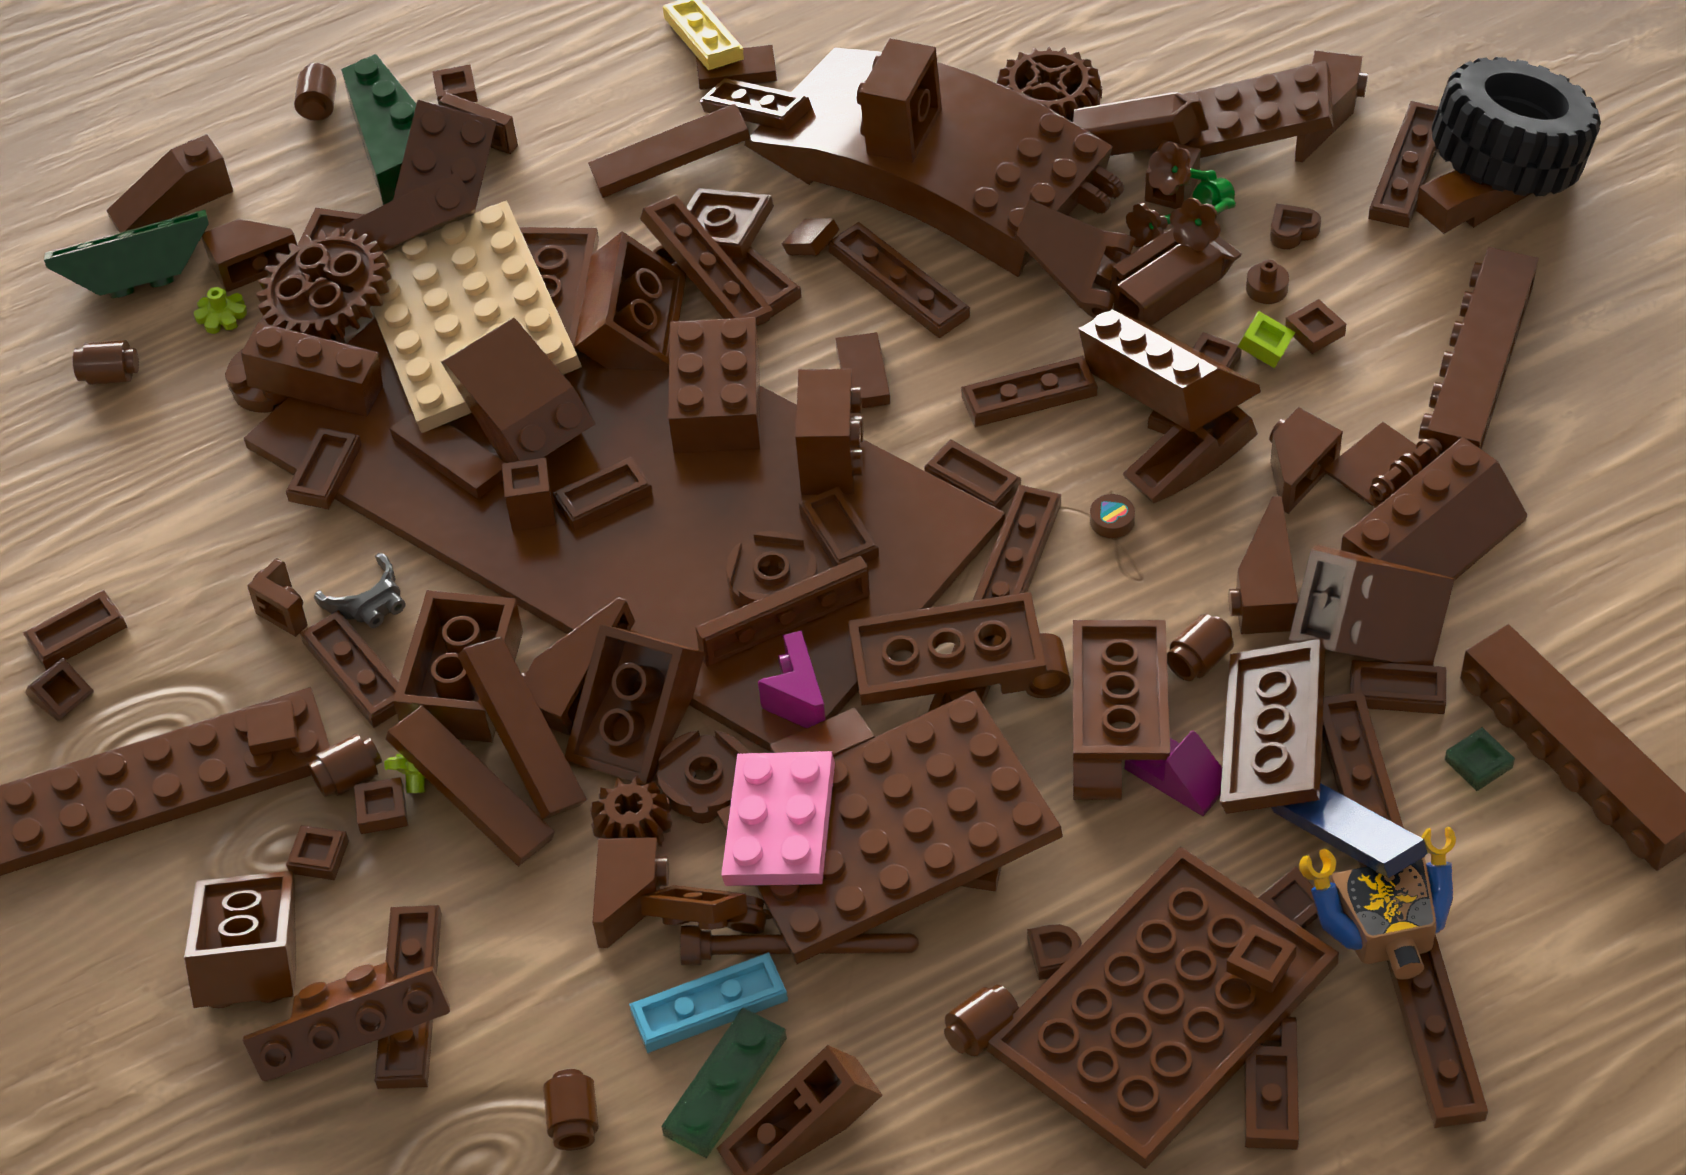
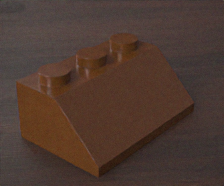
M623 231L591 255L574 348L607 369L668 370L670 322H678L680 318L686 273Z

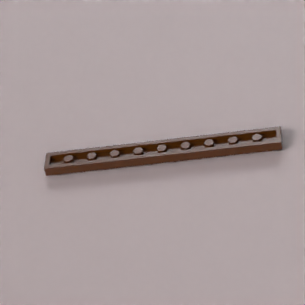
M1356 692L1324 697L1322 735L1339 793L1404 828L1364 693ZM1359 862L1360 868L1367 867L1363 863ZM1435 934L1432 949L1420 954L1424 970L1419 975L1410 979H1397L1390 961L1387 960L1433 1125L1434 1128L1486 1121L1488 1109Z

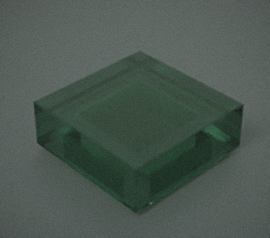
M1483 727L1447 749L1445 754V761L1476 791H1479L1512 769L1515 758Z

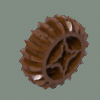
M1050 46L1046 51H1038L1033 47L1029 55L1019 52L1016 60H1007L1006 67L1000 69L997 78L998 84L1046 106L1073 122L1075 109L1100 105V99H1102V86L1098 69L1092 67L1090 59L1082 60L1079 52L1067 54L1065 47L1060 51H1052Z

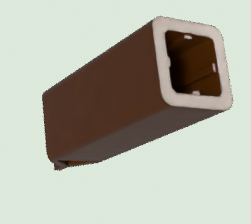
M1179 92L1078 108L1074 110L1073 117L1074 124L1113 146L1110 156L1158 149L1162 140L1183 145L1201 131L1209 130L1200 99L1191 100Z
M1220 236L1213 241H1209L1208 246L1201 251L1193 250L1189 244H1177L1115 285L1114 295L1116 298L1114 310L1153 325L1222 279L1234 261L1241 257V253Z

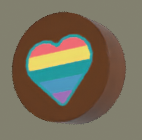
M1107 494L1097 498L1092 503L1090 508V525L1098 535L1105 538H1119L1127 535L1134 526L1135 508L1126 497L1117 494Z

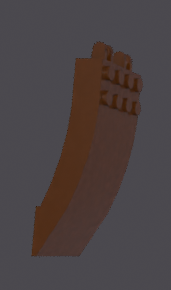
M834 48L792 91V93L808 96L813 108L788 131L759 125L750 135L751 138L745 140L744 145L808 185L815 181L844 189L908 214L951 236L1017 277L1021 275L1025 265L1032 258L1014 238L1029 200L1067 216L1078 204L1093 210L1097 214H1103L1111 206L1109 199L1118 198L1124 191L1123 182L1117 176H1114L1113 173L1106 170L1112 145L1046 106L1010 88L939 62L937 63L942 110L913 163L867 154L865 136H862L860 132L862 120L861 105L857 104L856 94L860 82L866 80L871 72L875 56L878 53H882L878 51Z

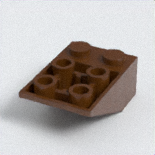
M1317 545L1310 551L1289 640L1303 642L1320 639L1325 649L1401 664L1433 666L1455 578Z

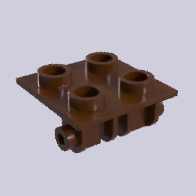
M1382 422L1324 468V472L1376 508L1439 457L1442 452V445L1435 438L1421 439L1416 445Z

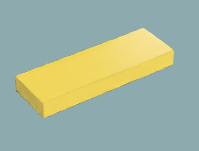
M680 0L663 6L664 19L708 70L744 60L743 47L701 0Z

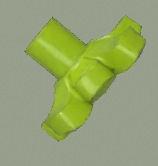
M219 287L211 288L207 292V297H202L197 302L199 309L194 311L195 321L198 324H204L206 332L211 334L218 333L221 325L225 330L237 328L236 319H243L247 315V307L244 305L243 296L239 293L228 296L225 289Z
M396 754V757H389L384 761L385 770H396L405 774L406 793L425 792V777L401 754Z

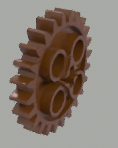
M336 228L331 237H327L324 230H320L317 240L312 241L309 236L305 235L302 246L298 247L295 244H289L291 253L287 256L283 254L276 255L279 265L267 266L265 268L270 277L259 280L263 290L256 293L257 298L261 302L258 308L268 325L315 337L321 336L323 339L330 340L331 333L337 332L341 338L345 337V328L349 325L358 330L360 328L359 318L372 319L374 317L369 308L384 304L379 295L389 293L390 289L386 282L392 279V276L387 269L390 265L376 241L371 242L367 234L358 237L355 229H351L344 236L340 228Z

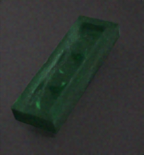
M742 1008L662 1124L663 1136L707 1158L786 1041V1029Z

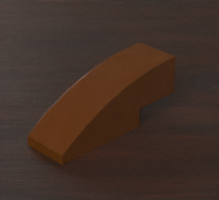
M1455 170L1419 187L1416 211L1445 234L1464 222H1467L1474 228L1532 193L1521 196L1514 195L1512 191L1508 190L1501 192L1491 189V185L1483 182L1479 184L1470 180L1469 175L1466 173L1460 174Z
M1238 406L1193 432L1175 424L1123 473V476L1150 501L1156 503L1189 487L1214 471L1241 450L1258 433L1252 418Z

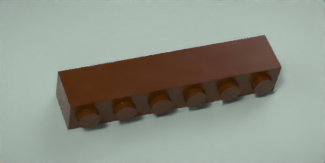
M1488 247L1483 263L1475 262L1469 283V287H1473L1474 291L1473 293L1465 291L1459 316L1465 318L1463 322L1455 321L1449 346L1455 348L1453 353L1448 351L1444 353L1439 373L1440 377H1444L1443 383H1434L1429 407L1434 408L1432 415L1424 414L1418 439H1437L1442 445L1440 455L1462 437L1482 450L1533 289L1539 259L1537 257Z
M1508 624L1465 650L1460 679L1463 681L1466 689L1472 695L1479 696L1494 711L1497 719L1503 726L1511 728L1524 740L1530 752L1536 758L1544 760L1559 775L1567 789L1580 795L1592 807L1596 817L1605 825H1610L1626 841L1634 855L1645 859L1658 871L1686 852V793L1513 627Z

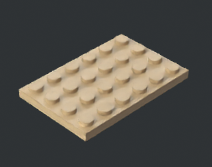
M507 200L494 206L486 207L460 221L448 223L443 228L422 237H415L406 241L403 245L383 253L390 265L387 269L392 279L386 282L390 291L389 293L379 295L384 303L382 306L371 307L421 433L472 413L441 361L514 317L563 375L582 367Z

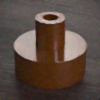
M1267 259L1250 268L1247 273L1246 292L1252 300L1262 304H1274L1286 297L1289 286V274L1284 267L1277 264L1274 260Z

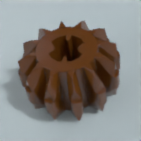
M637 775L631 784H624L617 777L615 789L601 787L599 800L592 802L590 812L593 823H591L593 834L597 840L657 838L658 846L662 847L664 841L663 834L671 832L672 819L669 814L671 811L670 801L666 794H660V789L655 781L643 786L642 780Z

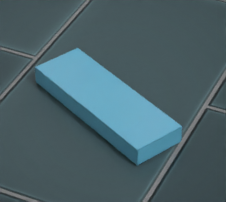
M768 952L630 1003L629 1006L645 1049L649 1053L786 1002L788 997L784 984Z

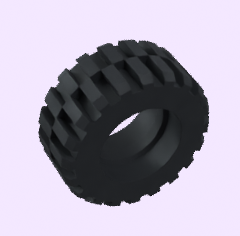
M1485 57L1478 58L1474 62L1469 61L1452 72L1431 130L1435 147L1439 150L1440 156L1445 162L1450 161L1453 169L1460 174L1466 173L1469 175L1470 180L1479 184L1483 182L1491 185V189L1501 192L1504 190L1512 191L1514 195L1526 196L1528 193H1532L1535 196H1546L1550 192L1553 194L1560 193L1579 180L1600 130V115L1593 99L1586 97L1585 90L1579 85L1570 83L1569 78L1562 74L1556 75L1550 72L1549 68L1541 65L1538 67L1528 64V61L1519 59L1510 61L1505 57H1495L1493 60H1489Z

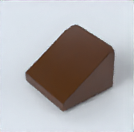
M62 658L28 685L25 693L33 702L59 721L89 697L94 690Z

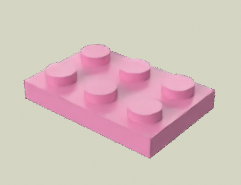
M832 751L737 754L721 874L725 886L822 884L835 768Z

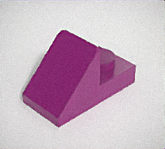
M802 631L783 635L785 654L778 655L781 674L759 680L758 687L760 703L763 709L802 727L809 728L826 720L825 709Z
M1193 730L1190 731L1181 743L1170 738V756L1167 760H1125V770L1201 816L1207 813L1221 795L1222 767L1200 736Z

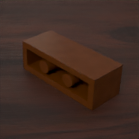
M260 322L257 323L241 352L249 387L366 417L383 387L378 352Z

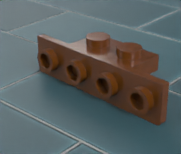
M388 962L374 967L366 964L354 968L344 978L328 984L316 982L308 985L298 995L294 996L291 1019L243 1036V1043L261 1080L269 1081L444 1016L450 1012V1004L433 966L395 980Z

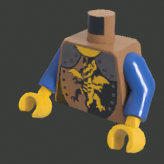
M1450 827L1445 828L1446 844L1442 849H1437L1431 843V828L1426 829L1421 838L1425 841L1427 852L1431 854V862L1426 863L1423 857L1390 878L1383 876L1368 866L1333 873L1336 868V859L1327 849L1319 851L1323 862V869L1318 873L1312 867L1310 856H1303L1299 863V869L1304 877L1314 880L1315 887L1311 889L1323 930L1347 949L1355 950L1360 961L1363 963L1373 964L1389 960L1397 979H1410L1419 975L1424 970L1420 954L1432 949L1435 934L1444 929L1453 901L1452 863L1446 862V853L1450 852L1455 846L1456 837L1454 831Z

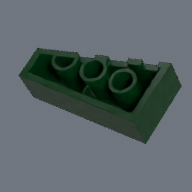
M374 54L342 68L341 71L354 119L362 138L382 203L385 205L394 199L416 102L378 55Z

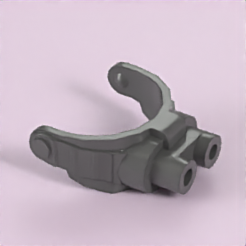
M378 553L375 555L378 565L385 572L380 581L370 590L359 595L346 597H326L320 590L314 595L316 603L322 609L327 610L331 614L339 611L345 619H356L358 622H365L370 628L380 626L384 616L389 613L393 615L399 614L406 606L405 601L400 597V589L395 584L396 579L392 564L383 553Z

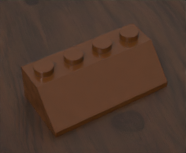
M1113 309L1097 315L1093 321L1078 328L1085 360L1093 375L1190 432L1197 430L1261 393L1259 384L1160 329Z
M1462 437L1343 534L1341 550L1455 578L1456 580L1526 521L1527 513L1499 462Z

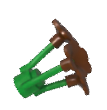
M1174 142L1164 143L1160 151L1154 152L1150 156L1149 167L1152 171L1149 174V184L1153 188L1160 189L1165 195H1173L1177 192L1179 186L1187 184L1190 178L1201 180V182L1193 191L1192 198L1186 199L1182 203L1181 208L1175 209L1166 216L1159 214L1156 210H1150L1145 203L1135 204L1133 211L1126 215V224L1130 229V236L1136 239L1134 246L1143 247L1163 234V230L1167 228L1168 224H1172L1175 227L1173 236L1178 244H1189L1195 251L1204 250L1208 246L1209 241L1215 240L1220 235L1221 228L1216 222L1217 215L1236 206L1233 185L1226 178H1217L1215 170L1201 171L1190 168L1191 156L1188 150L1179 148Z

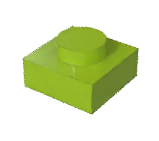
M1258 311L1237 347L1275 368L1295 332Z

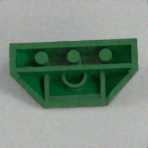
M201 210L45 253L44 262L46 268L99 296L110 294L112 299L130 295L135 292V286L150 283V286L153 288L164 286L174 282V276L182 273L209 225L206 210Z

